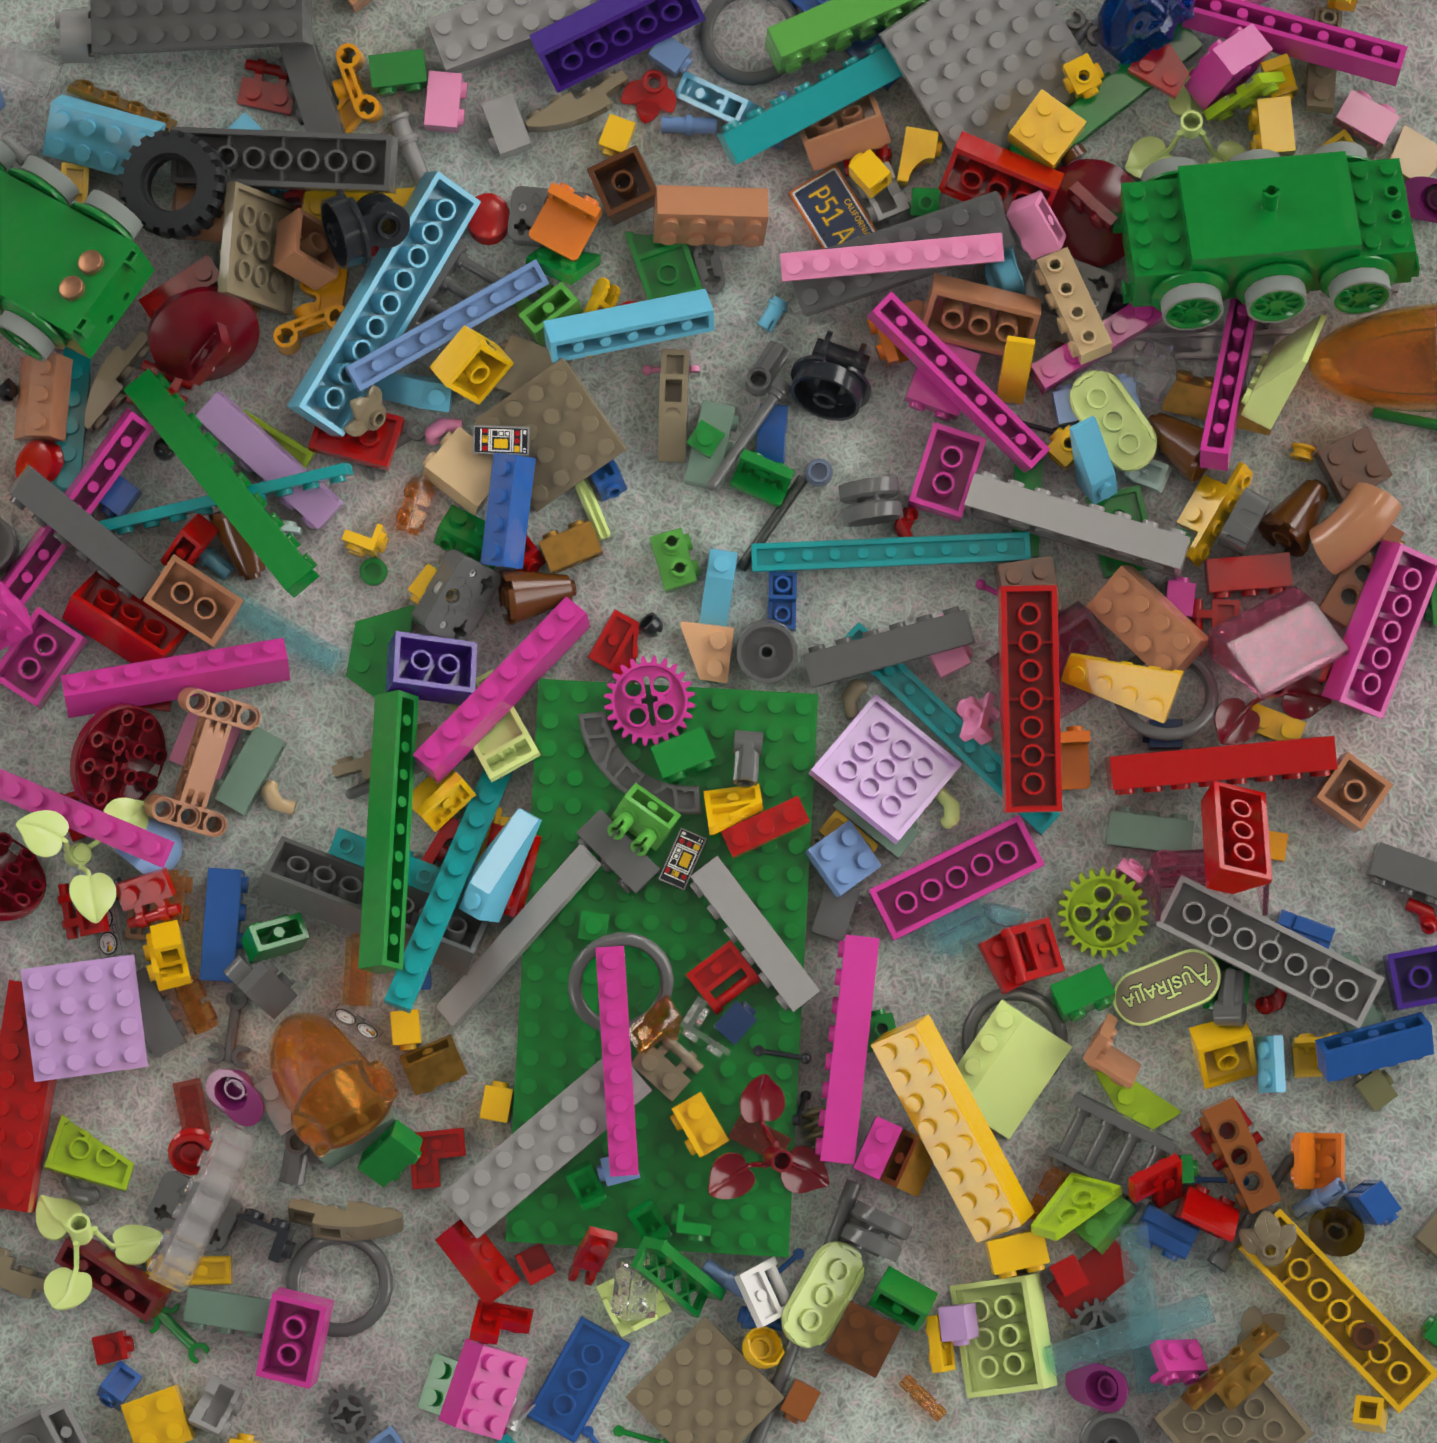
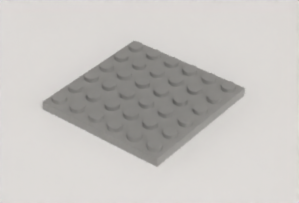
M929 0L878 34L935 129L939 132L951 155L962 131L1002 148L1008 147L1011 144L1007 141L1009 132L1041 89L1063 105L1068 106L1076 101L1074 93L1069 94L1064 86L1062 79L1066 77L1062 71V66L1084 55L1052 0ZM1085 76L1079 77L1082 81L1088 80Z

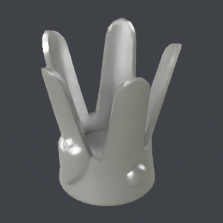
M515 1398L503 1434H506L508 1428L518 1432L523 1419L536 1406L535 1404L532 1405L533 1401L523 1406L524 1400L520 1398L516 1402Z

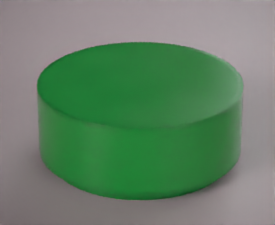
M368 558L360 566V577L367 585L378 586L387 578V566L379 558Z

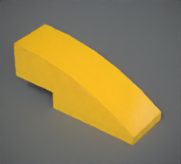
M1007 336L996 395L1003 402L1023 405L1035 339Z

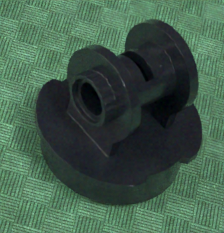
M340 189L336 191L335 196L324 199L321 202V219L328 245L336 262L344 270L358 265H363V268H369L371 265L370 247L392 248L399 245L408 235L410 218L407 211L383 193L373 192L366 194L356 203L353 197L347 198L344 191Z
M828 330L824 339H817L812 355L802 357L793 364L790 391L795 402L810 414L827 420L845 421L854 418L860 408L867 404L870 399L871 386L864 376L870 356L865 354L867 344L861 343L859 351L833 343L831 342L833 332Z

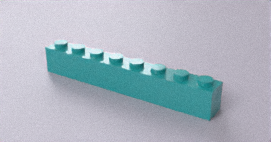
M880 42L865 49L867 54L859 59L854 55L841 62L842 68L836 71L830 68L820 73L818 81L812 84L806 81L796 86L794 94L788 97L782 94L770 100L771 106L762 110L760 106L746 113L748 118L738 123L736 119L722 126L724 131L717 134V137L731 164H740L903 76L886 46H882Z

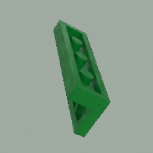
M643 1237L630 1267L690 1316L699 1317L707 1298L723 1300L726 1290L667 1241ZM648 1253L650 1266L644 1268L642 1264ZM665 1267L666 1278L660 1281L659 1269ZM680 1279L681 1291L676 1293L674 1281ZM696 1292L698 1295L693 1306H691L690 1294Z

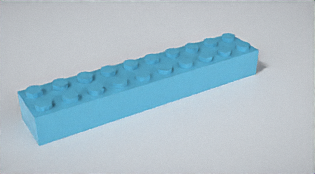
M430 171L423 174L404 207L410 218L408 235L395 247L379 249L287 405L288 408L330 436H344L345 426L354 419L350 401L358 397H366L369 388L367 387L358 392L345 367L404 334L481 201L439 171Z

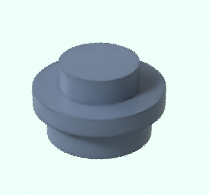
M814 459L806 466L805 476L810 484L820 487L830 482L833 476V469L828 461Z

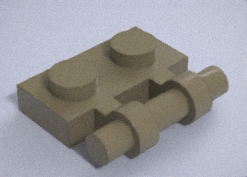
M661 1028L655 1035L663 1043L657 1050L648 1043L634 1058L632 1066L668 1099L673 1101L691 1081L683 1072L689 1067L697 1074L704 1065L696 1059L697 1055L692 1050L688 1052L677 1042L678 1038L673 1033L670 1035ZM669 1050L682 1060L677 1067L664 1057Z

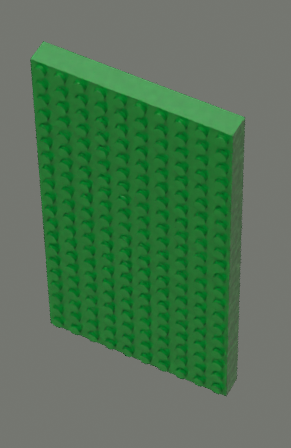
M539 679L535 745L541 756L534 759L531 814L542 820L536 835L542 837L525 906L579 846L577 841L580 837L576 832L600 809L611 818L625 796L603 775L595 764L585 745L578 714L606 711L607 718L613 714V711H608L604 708V706L612 703L604 698V694L613 692L607 687V683L610 682ZM628 684L626 687V693L631 697L638 696L642 691L639 684ZM644 684L646 700L642 701V704H647L650 724L654 726L656 721L653 703L657 702L658 699L652 698L650 685ZM653 685L654 689L658 692H665L669 688V686ZM701 687L687 688V692H695V696L688 699V702L695 704V708L687 709V712L693 717L692 719H683L687 729L678 727V734L682 735L703 726L716 760L711 761L712 767L700 772H696L695 768L685 772V778L670 783L669 779L664 781L650 748L654 746L653 740H649L646 747L643 746L642 739L640 738L635 744H632L631 734L625 739L622 738L623 728L614 731L613 728L617 720L608 721L611 734L624 756L639 770L661 782L681 786H699L702 814H681L678 822L657 851L650 847L645 855L660 869V872L641 891L635 894L631 890L627 894L616 882L619 877L612 870L607 873L600 866L522 954L512 1134L602 1059L601 1032L585 1024L575 1013L570 1003L567 989L568 976L574 960L581 950L591 943L577 939L581 910L610 914L608 934L626 932L645 936L655 942L665 952L672 966L674 985L668 1006L650 1026L638 1032L630 1033L631 1062L648 1043L657 1050L663 1043L655 1035L663 1028L670 1035L673 1033L678 1038L677 1042L688 1052L692 1050L697 1055L696 1059L704 1067L697 1074L689 1067L683 1072L691 1081L673 1101L668 1099L635 1069L652 1090L650 1094L634 1106L638 1169L641 1178L607 1186L606 1181L601 1182L608 1198L598 1207L582 1211L565 1178L564 1172L589 1160L599 1178L596 1166L601 1165V1158L609 1156L606 1130L507 1214L505 1242L579 1246L589 1227L593 1226L617 1232V1242L613 1248L638 1249L642 1242V1237L627 1216V1213L651 1198L673 1233L667 1242L677 1251L789 1257L792 1192L783 1186L780 1172L775 1171L771 1167L766 1169L762 1167L750 1168L749 1170L755 1176L753 1187L746 1194L733 1199H718L710 1196L708 1193V1183L714 1161L724 1153H739L744 1157L746 1164L764 1161V1152L771 1146V1142L761 1128L759 1121L754 1123L745 1121L739 1108L743 1090L751 1080L761 1074H768L782 1089L785 1096V1108L781 1116L774 1121L765 1120V1124L775 1140L779 1142L780 1147L789 1152L794 1148L796 1126H793L792 1119L793 1115L796 1114L799 1060L764 1054L762 1056H755L753 1049L755 1046L761 1045L764 1049L799 1054L802 1006L795 1012H792L790 1008L785 1011L775 999L779 995L773 986L767 988L761 980L757 985L754 986L752 984L722 1007L723 1011L716 1015L686 974L730 941V938L724 932L727 925L721 918L717 921L706 908L710 905L704 896L699 899L689 886L693 883L691 878L684 891L658 879L681 828L706 838V843L692 875L718 856L804 969L810 859L805 851L810 848L814 787V778L808 773L815 766L818 694ZM662 706L658 710V716L663 720H669L673 717L674 711L669 706ZM635 710L630 715V720L634 724H641L646 719V714L641 710ZM735 730L763 732L762 754L759 757L757 784L759 783L763 811L759 813L798 796L810 823L732 859L721 831L714 835L709 834L703 791L738 786L733 784ZM671 733L668 735L669 739L675 737ZM659 738V743L664 742L663 738ZM628 831L625 833L632 841L637 838ZM593 850L590 852L597 860L600 859ZM739 941L733 943L740 953L745 950ZM624 946L629 1020L642 1015L654 1003L659 992L660 977L654 961L646 953L634 947ZM595 956L584 971L582 992L589 1008L600 1016ZM755 963L751 966L757 975L762 972ZM740 968L710 993L714 998H717L746 974ZM735 1001L740 1005L745 1001L756 1011L754 1017L757 1021L734 1046L714 1028V1025ZM670 1050L664 1055L675 1067L682 1061ZM699 1092L703 1094L729 1139V1142L701 1158L698 1154L691 1155L684 1143L688 1139L683 1129L677 1131L670 1118L674 1114L672 1111L673 1107ZM679 1203L685 1204L683 1221L711 1224L710 1236H704V1241L687 1240V1234L676 1233V1227L671 1226L672 1210L678 1209Z

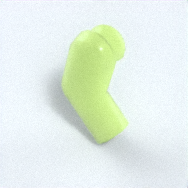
M943 787L935 797L944 807V816L940 819V823L945 829H952L960 821V804Z

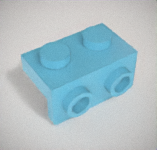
M1283 1035L1256 1037L1259 1093L1286 1092Z

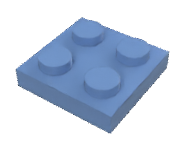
M850 820L805 851L836 898L882 866Z

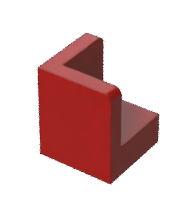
M540 1243L515 1255L530 1286L556 1273L550 1258Z
M1073 1254L1055 1264L1047 1266L1063 1297H1067L1090 1284L1076 1256Z

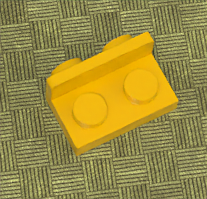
M701 1092L672 1108L674 1114L670 1118L677 1131L681 1129L685 1131L688 1139L684 1143L692 1156L698 1154L701 1158L729 1142L728 1137Z

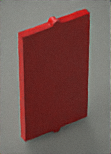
M1114 1240L1103 1255L1093 1248L1078 1260L1090 1283L1089 1285L1067 1297H1063L1055 1280L1046 1287L1059 1302L1058 1306L1063 1307L1071 1318L1076 1319L1078 1315L1074 1312V1309L1077 1308L1082 1311L1084 1309L1083 1301H1086L1091 1306L1093 1305V1298H1097L1100 1304L1138 1274L1140 1270L1129 1258V1252L1123 1250L1118 1242Z

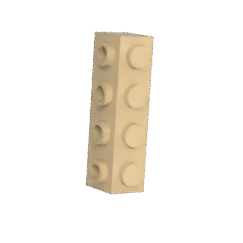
M1068 247L1037 259V270L1034 271L1035 278L1039 286L1044 285L1048 293L1045 294V299L1050 310L1055 309L1059 318H1056V322L1062 334L1066 333L1070 342H1067V346L1073 358L1077 357L1080 364L1083 365L1112 353V341Z

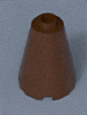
M1161 412L1156 416L1154 414L1150 415L1147 420L1155 430L1157 449L1190 482L1198 481L1208 470V468L1200 467V447L1204 428Z
M1317 479L1306 480L1262 518L1261 524L1258 527L1262 537L1273 547H1275L1276 542L1285 548L1283 553L1290 552V556L1302 557L1308 551L1311 543L1309 531L1319 523L1329 497L1326 485Z
M221 511L208 515L209 521L218 528L219 532L216 535L238 577L244 576L245 581L261 577L260 572L265 570V564Z
M515 570L499 571L501 583L498 587L500 607L504 605V608L507 609V614L503 615V619L508 626L551 611L565 597L572 601L573 596L577 594L575 581L570 580L568 575Z

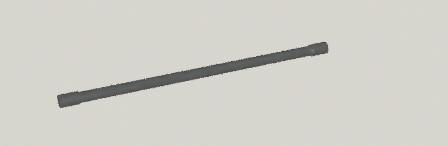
M849 1179L846 1180L824 1245L829 1242L840 1241L842 1237L840 1235L856 1204L862 1184ZM789 1339L784 1348L785 1353L779 1361L771 1382L781 1393L784 1391L800 1346L792 1343ZM777 1407L753 1430L749 1443H764Z

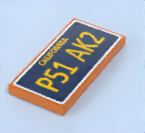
M836 164L788 192V195L822 249L877 231Z

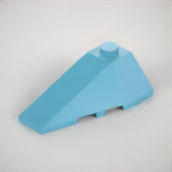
M521 808L517 809L474 863L458 901L459 909L478 920L500 922L541 824V819Z

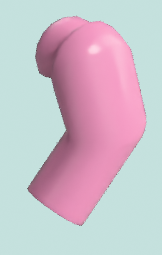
M437 419L425 430L426 443L432 446L438 445L441 440L440 437L446 432H454L458 427L463 429V419Z

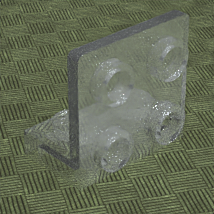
M698 996L680 1024V1027L684 1029L682 1035L697 1043L698 1039L707 1043L706 1050L721 1058L722 1054L728 1057L731 1050L693 1027L695 1023L701 1025L710 1011L705 1008L708 1002Z

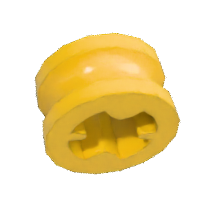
M1291 443L1293 452L1289 453V458L1303 462H1313L1314 458L1311 454L1316 450L1314 446L1304 443Z

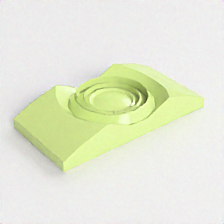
M493 669L476 678V689L494 671ZM449 704L453 712L460 706ZM514 706L473 748L491 782L541 756Z

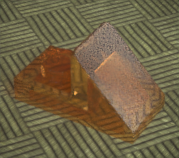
M665 994L629 1027L630 1040L639 1053L645 1055L664 1036L673 1040L678 1039L682 1016L668 995Z

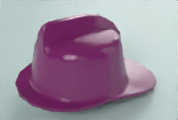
M1416 176L1408 179L1404 184L1410 217L1437 223V179L1425 176Z
M222 1068L215 1070L209 1075L206 1082V1092L210 1100L234 1122L246 1127L253 1126L263 1116L264 1103L262 1097L253 1087L252 1078L247 1073L241 1070Z
M1082 1360L1075 1362L1069 1367L1065 1375V1385L1068 1393L1074 1400L1103 1412L1112 1413L1119 1411L1124 1406L1127 1394L1130 1391V1387H1128L1122 1372L1116 1368L1107 1367L1092 1361Z

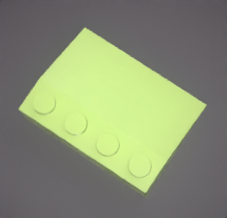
M1319 315L1275 344L1269 355L1263 353L1240 402L1245 405L1241 413L1242 416L1270 430L1272 429L1309 360L1327 316Z
M1002 999L958 1063L957 1068L988 1126L1007 1139H1010L1072 1046Z
M1040 1272L1017 1275L1005 1279L997 1278L949 1286L952 1305L975 1303L979 1337L969 1339L970 1344L959 1346L967 1399L1040 1390L1058 1385Z

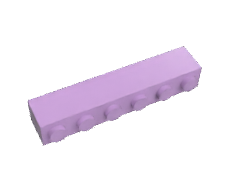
M222 391L216 392L196 415L203 423L200 428L205 433L209 431L220 439L219 445L229 454L234 452L241 459L239 461L241 466L248 472L252 473L255 471L261 477L260 483L309 471ZM319 483L320 488L315 490L303 491V487L294 489L292 495L280 499L290 510L295 508L303 515L301 520L311 529L315 527L317 529L324 528L345 504L323 483Z

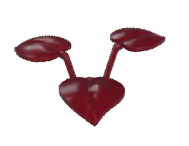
M1237 616L1231 617L1222 629L1219 639L1220 655L1230 667H1239L1245 663L1247 668L1261 675L1262 679L1258 685L1260 696L1250 701L1247 705L1239 698L1225 699L1218 705L1214 722L1218 741L1223 745L1243 743L1257 732L1260 725V716L1251 710V707L1264 701L1266 698L1283 696L1281 705L1284 712L1288 716L1299 720L1312 717L1332 702L1331 699L1321 696L1324 687L1307 674L1293 673L1286 678L1280 675L1270 676L1267 671H1263L1251 664L1250 661L1256 660L1261 656L1264 640L1260 632L1253 625L1241 620Z
M761 1074L748 1083L741 1094L739 1102L740 1113L743 1119L749 1123L759 1121L761 1128L771 1142V1146L765 1150L763 1162H749L746 1164L744 1157L735 1152H728L719 1156L714 1161L710 1170L709 1195L718 1199H733L746 1194L755 1183V1176L749 1170L753 1167H762L764 1169L771 1167L775 1171L780 1172L783 1186L793 1193H807L815 1189L828 1187L830 1183L824 1162L820 1161V1156L815 1155L813 1149L807 1146H796L789 1152L780 1147L779 1142L771 1134L765 1124V1120L774 1121L781 1116L785 1108V1096L782 1089L768 1074Z

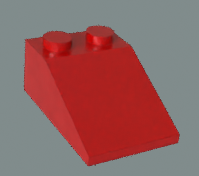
M1197 1183L1193 1187L1186 1185L1172 1216L1222 1241L1233 1242L1240 1210L1234 1208L1236 1202L1221 1195L1219 1199L1208 1195L1210 1190Z

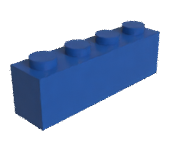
M494 453L481 564L514 569L523 568L536 458Z
M208 868L199 979L201 981L234 983L223 971L238 956L239 949L244 948L241 941L244 933L240 932L241 921H246L247 905L242 904L243 893H248L249 877L244 876L245 871Z
M1422 1012L1315 1040L1318 1069L1327 1082L1340 1081L1357 1074H1367L1372 1070L1393 1067L1402 1062L1419 1060L1434 1054L1432 1025Z
M1364 1180L1343 1195V1198L1363 1224L1387 1226L1399 1217L1396 1213L1402 1209L1382 1180Z

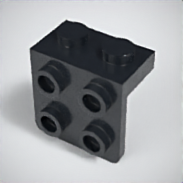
M245 1208V1211H237L235 1217L277 1232L268 1260L283 1263L285 1259H291L296 1247V1243L292 1242L296 1230L290 1228V1222L276 1217L272 1218L271 1221L264 1219L265 1213L252 1208Z

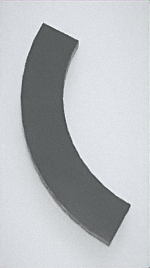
M606 711L578 714L582 736L592 759L603 775L618 790L626 795L631 787L637 783L679 814H702L699 786L669 784L646 775L634 766L617 746L608 725Z

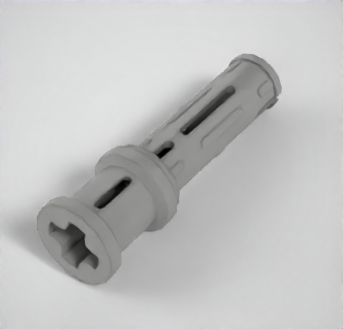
M402 112L388 118L386 122L387 125H391L395 137L398 138V149H402L417 186L423 174L428 172L417 145L419 136L417 133H414L409 121L410 113Z

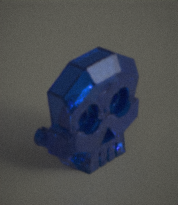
M1105 0L1098 14V43L1122 65L1138 62L1152 49L1158 51L1171 43L1177 24L1194 17V0Z

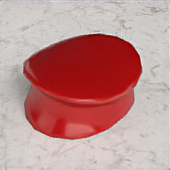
M483 193L475 197L481 203L467 227L475 241L490 246L499 243L507 235L510 211L506 202L501 197L493 193Z
M36 439L30 441L22 449L16 460V477L18 478L25 468L30 465L48 481L52 482L59 475L64 464L61 447L55 442L50 441L43 442Z
M191 1127L181 1130L173 1137L168 1147V1158L173 1168L185 1175H198L205 1172L214 1159V1141L201 1128Z

